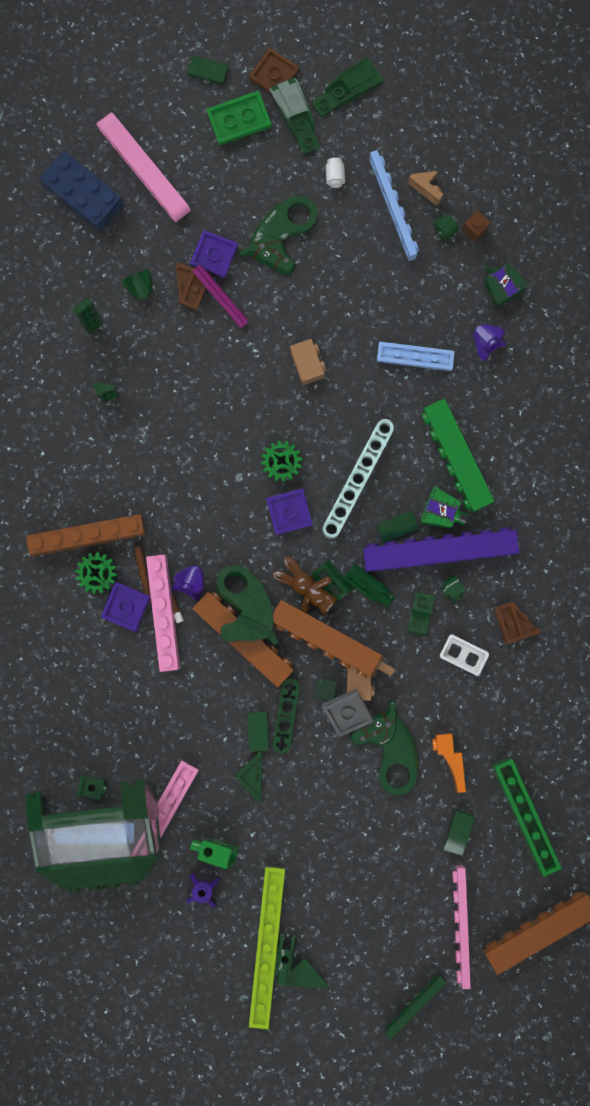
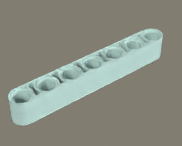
M382 419L377 423L323 526V534L326 538H336L344 526L393 432L394 427L390 420ZM386 425L389 427V432L384 434L379 430V427ZM372 442H378L381 445V448L379 450H373L370 444ZM364 458L372 461L370 467L363 466L362 460ZM360 475L363 478V482L357 484L353 481V477ZM345 492H352L355 498L351 501L344 498ZM342 508L345 510L346 515L341 518L337 517L335 510ZM334 525L337 528V532L329 534L326 531V527Z

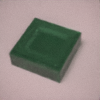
M318 678L314 697L329 701L334 699L337 682Z

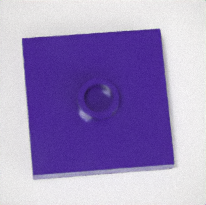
M203 230L190 266L196 268L198 265H202L208 273L225 279L239 244Z
M303 488L266 498L276 535L313 526Z
M115 582L101 618L137 632L151 596Z

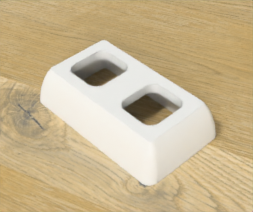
M454 635L448 637L440 654L442 659L477 676L481 673L489 656L487 651ZM452 644L461 647V652L457 658L448 654ZM470 652L479 657L474 667L465 663Z

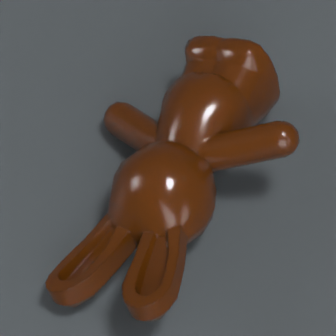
M287 556L284 559V563L294 574V577L282 570H276L273 573V577L282 583L292 586L296 593L305 595L301 607L302 612L308 613L310 603H312L325 615L337 600L335 596L322 589L332 582V578L328 576L314 583L311 575L302 571L295 558Z

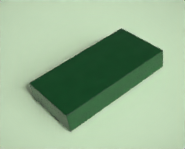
M192 56L187 73L189 76L223 85L228 65Z
M267 712L247 713L249 752L269 751Z

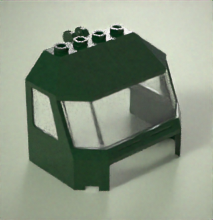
M141 780L135 781V785H128V781L120 782L122 807L47 815L46 798L42 795L41 791L35 792V794H25L27 824L36 872L62 890L69 889V893L81 892V887H88V891L105 889L106 885H108V889L118 888L120 883L126 882L127 886L139 885V881L145 880L162 859L156 783Z

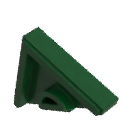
M261 751L234 776L258 803L261 801L262 784Z
M303 958L293 967L291 977H286L285 986L326 989L329 987L327 982L306 958Z

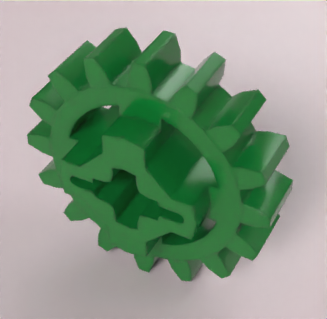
M278 441L277 446L271 443V449L265 448L267 455L262 454L261 457L265 461L261 462V466H266L263 472H269V479L274 476L275 482H277L279 478H282L284 483L285 478L288 477L292 480V474L298 475L296 468L301 469L302 466L298 462H301L302 458L297 457L300 451H294V444L289 447L288 441L284 445L281 444V441ZM281 449H282V450H285L284 452H281V453H277V452H276L277 450H281ZM291 455L294 457V466L289 462ZM269 458L274 461L272 468L269 466ZM279 458L282 460L283 458H285V465H278L277 459ZM282 470L287 471V473L279 474L278 472Z
M99 552L96 553L95 557L92 553H89L88 559L82 557L84 562L77 563L80 570H75L79 574L75 579L82 581L79 586L81 588L86 586V592L92 589L93 594H96L97 590L100 593H104L103 588L110 590L109 584L115 583L112 578L118 576V574L113 573V570L117 569L116 566H111L113 560L109 559L107 561V555L105 554L101 558ZM92 561H102L103 563L94 565ZM85 567H86V568H87V575H86L85 578H84V570H85ZM92 568L100 570V578L93 576L94 572ZM107 570H109V575H108V578L106 579V578H105V572H106ZM96 581L99 582L101 585L92 586L90 585V583Z

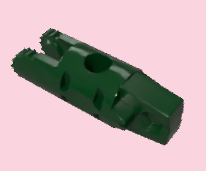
M279 934L277 959L274 969V975H278L277 986L285 987L286 977H291L297 936L292 935L290 950H284L285 936L284 934ZM283 957L288 959L287 964L281 962Z

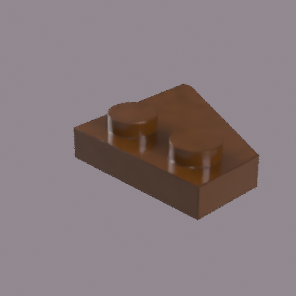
M176 262L179 303L198 311L206 287L193 273L195 268Z
M514 602L493 608L505 645L541 633L540 629L536 628L529 621V618L520 612Z

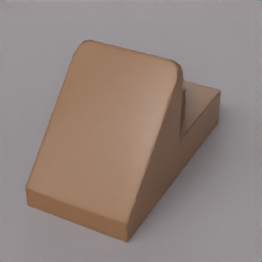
M438 172L411 174L408 184L438 206L442 201L443 193L438 186L431 185L436 179Z

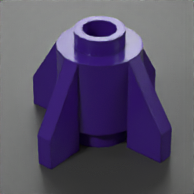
M484 324L474 329L473 338L475 339L478 355L483 361H486L491 354L490 352L495 351L498 347H505L506 343L501 338L506 332L502 327Z
M193 565L176 573L173 579L175 583L171 589L173 591H182L198 602L203 589L205 576L203 570Z
M193 872L190 875L194 884L192 896L186 899V902L188 904L193 901L198 903L206 902L212 908L215 907L216 903L211 896L213 887L220 881V878L216 877L211 882L206 880L199 881ZM199 890H204L206 895L203 893L199 894Z

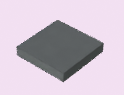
M357 689L322 704V709L339 737L374 722L372 714Z

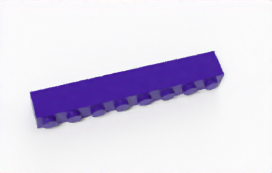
M508 527L501 528L499 532L492 533V530L480 531L479 535H473V532L461 533L462 537H454V534L443 535V539L437 540L433 536L423 538L424 541L416 542V539L404 540L405 543L397 544V541L385 542L386 546H378V543L367 544V548H363L365 571L374 572L516 555L519 553L517 531H511V528Z

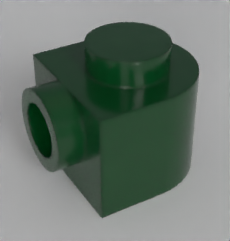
M448 214L443 218L440 216L433 223L437 236L442 240H450L460 229L456 221Z
M455 575L442 583L443 588H441V591L446 598L450 597L455 603L464 597L463 593L466 590Z

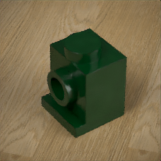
M81 775L76 795L98 800L102 799V796H106L108 785L105 784L106 779ZM90 785H94L96 787V790L94 792H91L89 790Z

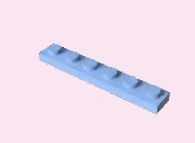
M377 150L370 152L369 161L408 261L416 259L417 252H419L416 241H412L410 236L412 235L410 225L405 223V212L403 207L398 205V194L391 187L392 179L389 172L386 173L384 169V158L382 155L379 156Z

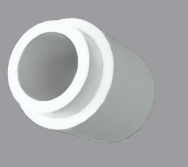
M330 158L327 160L326 181L332 188H339L345 183V169L341 158Z

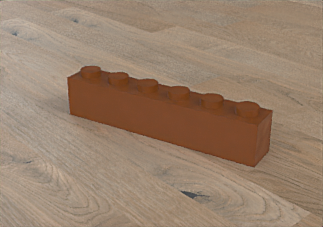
M141 514L27 535L26 539L29 555L35 557L145 536L146 532L143 517Z
M207 592L192 609L220 634V629L223 625L232 623L237 619L234 616L236 612L229 605L225 608L220 603L222 599L215 592L212 595ZM263 640L256 642H229L277 687L293 672L291 668L293 664L285 657L283 660L278 657L279 651L271 644L269 646L265 645L262 642Z
M282 600L273 613L274 628L281 632L284 629L291 632L289 636L297 641H300L302 638L307 641L306 645L314 650L320 648L324 651L323 655L332 660L334 657L341 660L339 664L348 669L351 666L356 668V673L364 678L368 676L373 678L384 659L381 654Z
M576 892L570 896L571 899L567 902H559L548 913L544 911L538 914L536 920L524 922L519 926L520 929L515 932H507L502 936L503 939L498 942L492 941L488 943L483 951L496 974L499 975L590 922V898L588 894Z

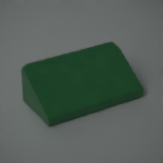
M92 382L97 396L103 403L120 396L114 385Z
M412 510L376 525L383 544L419 529Z
M330 560L323 563L311 574L317 582L328 576L332 578V582L323 587V589L337 598L335 603L353 590V587L343 579V575Z

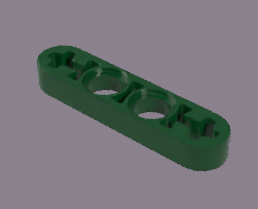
M287 679L282 685L273 739V748L279 754L286 753L291 744L299 694V684L294 679ZM290 682H293V685L296 686V690H292L291 695H295V700L283 698V694L288 695V689L285 688V685H289ZM285 701H291L293 703V710L285 712L282 709V704ZM282 720H287L290 723V729L282 731L279 728V723ZM277 732L289 734V738H284V743L287 744V747H283V750H279V746H276V742H280L281 736L277 737Z

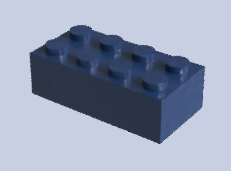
M64 150L39 178L43 187L99 232L103 230L124 205L120 195Z

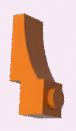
M435 734V739H432L433 751H436L438 755H442L447 762L454 779L456 792H466L462 753L454 752L452 734Z

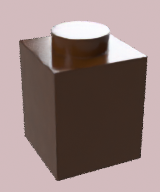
M476 210L464 223L462 231L476 242L488 230L491 222L481 212Z

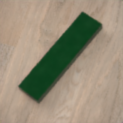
M88 297L72 309L88 334L103 324Z
M440 973L384 1028L385 1034L390 1040L446 984L444 977Z

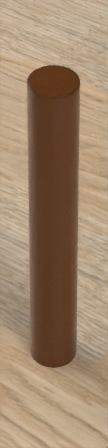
M135 547L134 551L143 593L151 596L142 547Z

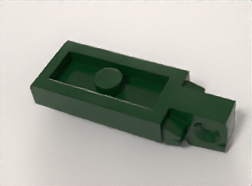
M355 563L343 578L373 602H381L388 607L395 598L382 583Z

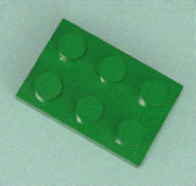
M259 90L206 109L219 146L272 127Z

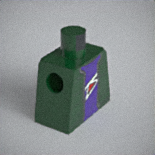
M492 260L485 265L489 275L485 277L483 282L495 309L527 289L528 283L510 264L507 263L499 268L496 262Z

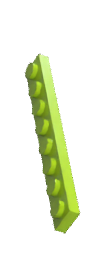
M265 867L249 1020L250 1028L269 1029L285 868Z

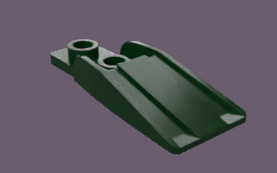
M364 58L330 82L325 92L314 99L311 105L320 117H324L335 108H339L382 83L384 79L368 58Z
M292 78L270 87L269 91L292 135L296 138L302 153L307 154L319 149L320 145L314 133L312 114L297 79Z

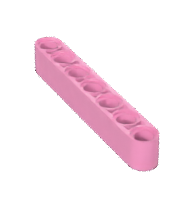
M112 112L96 123L102 134L175 222L191 211L184 199Z

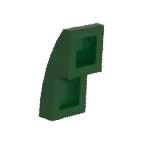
M419 592L415 593L407 632L426 636L435 596Z
M456 809L444 844V850L463 855L475 815Z

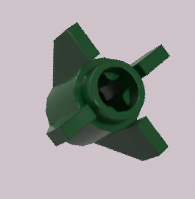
M148 268L121 280L124 288L135 299L139 298L142 301L151 297L149 293L153 292L151 289L152 275Z

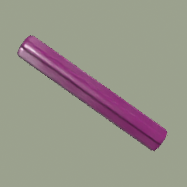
M198 265L193 270V273L238 326L244 327L248 323V319L203 266Z

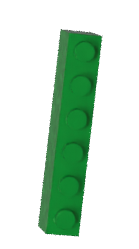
M445 398L425 407L421 417L425 425L428 424L431 429L429 433L434 442L437 441L440 447L438 448L439 455L442 459L445 458L448 464L446 469L449 475H453L455 478V488L458 493H462L464 497L462 501L466 510H470L473 513L495 502Z
M507 758L492 765V769L539 873L545 877L562 869L513 759Z

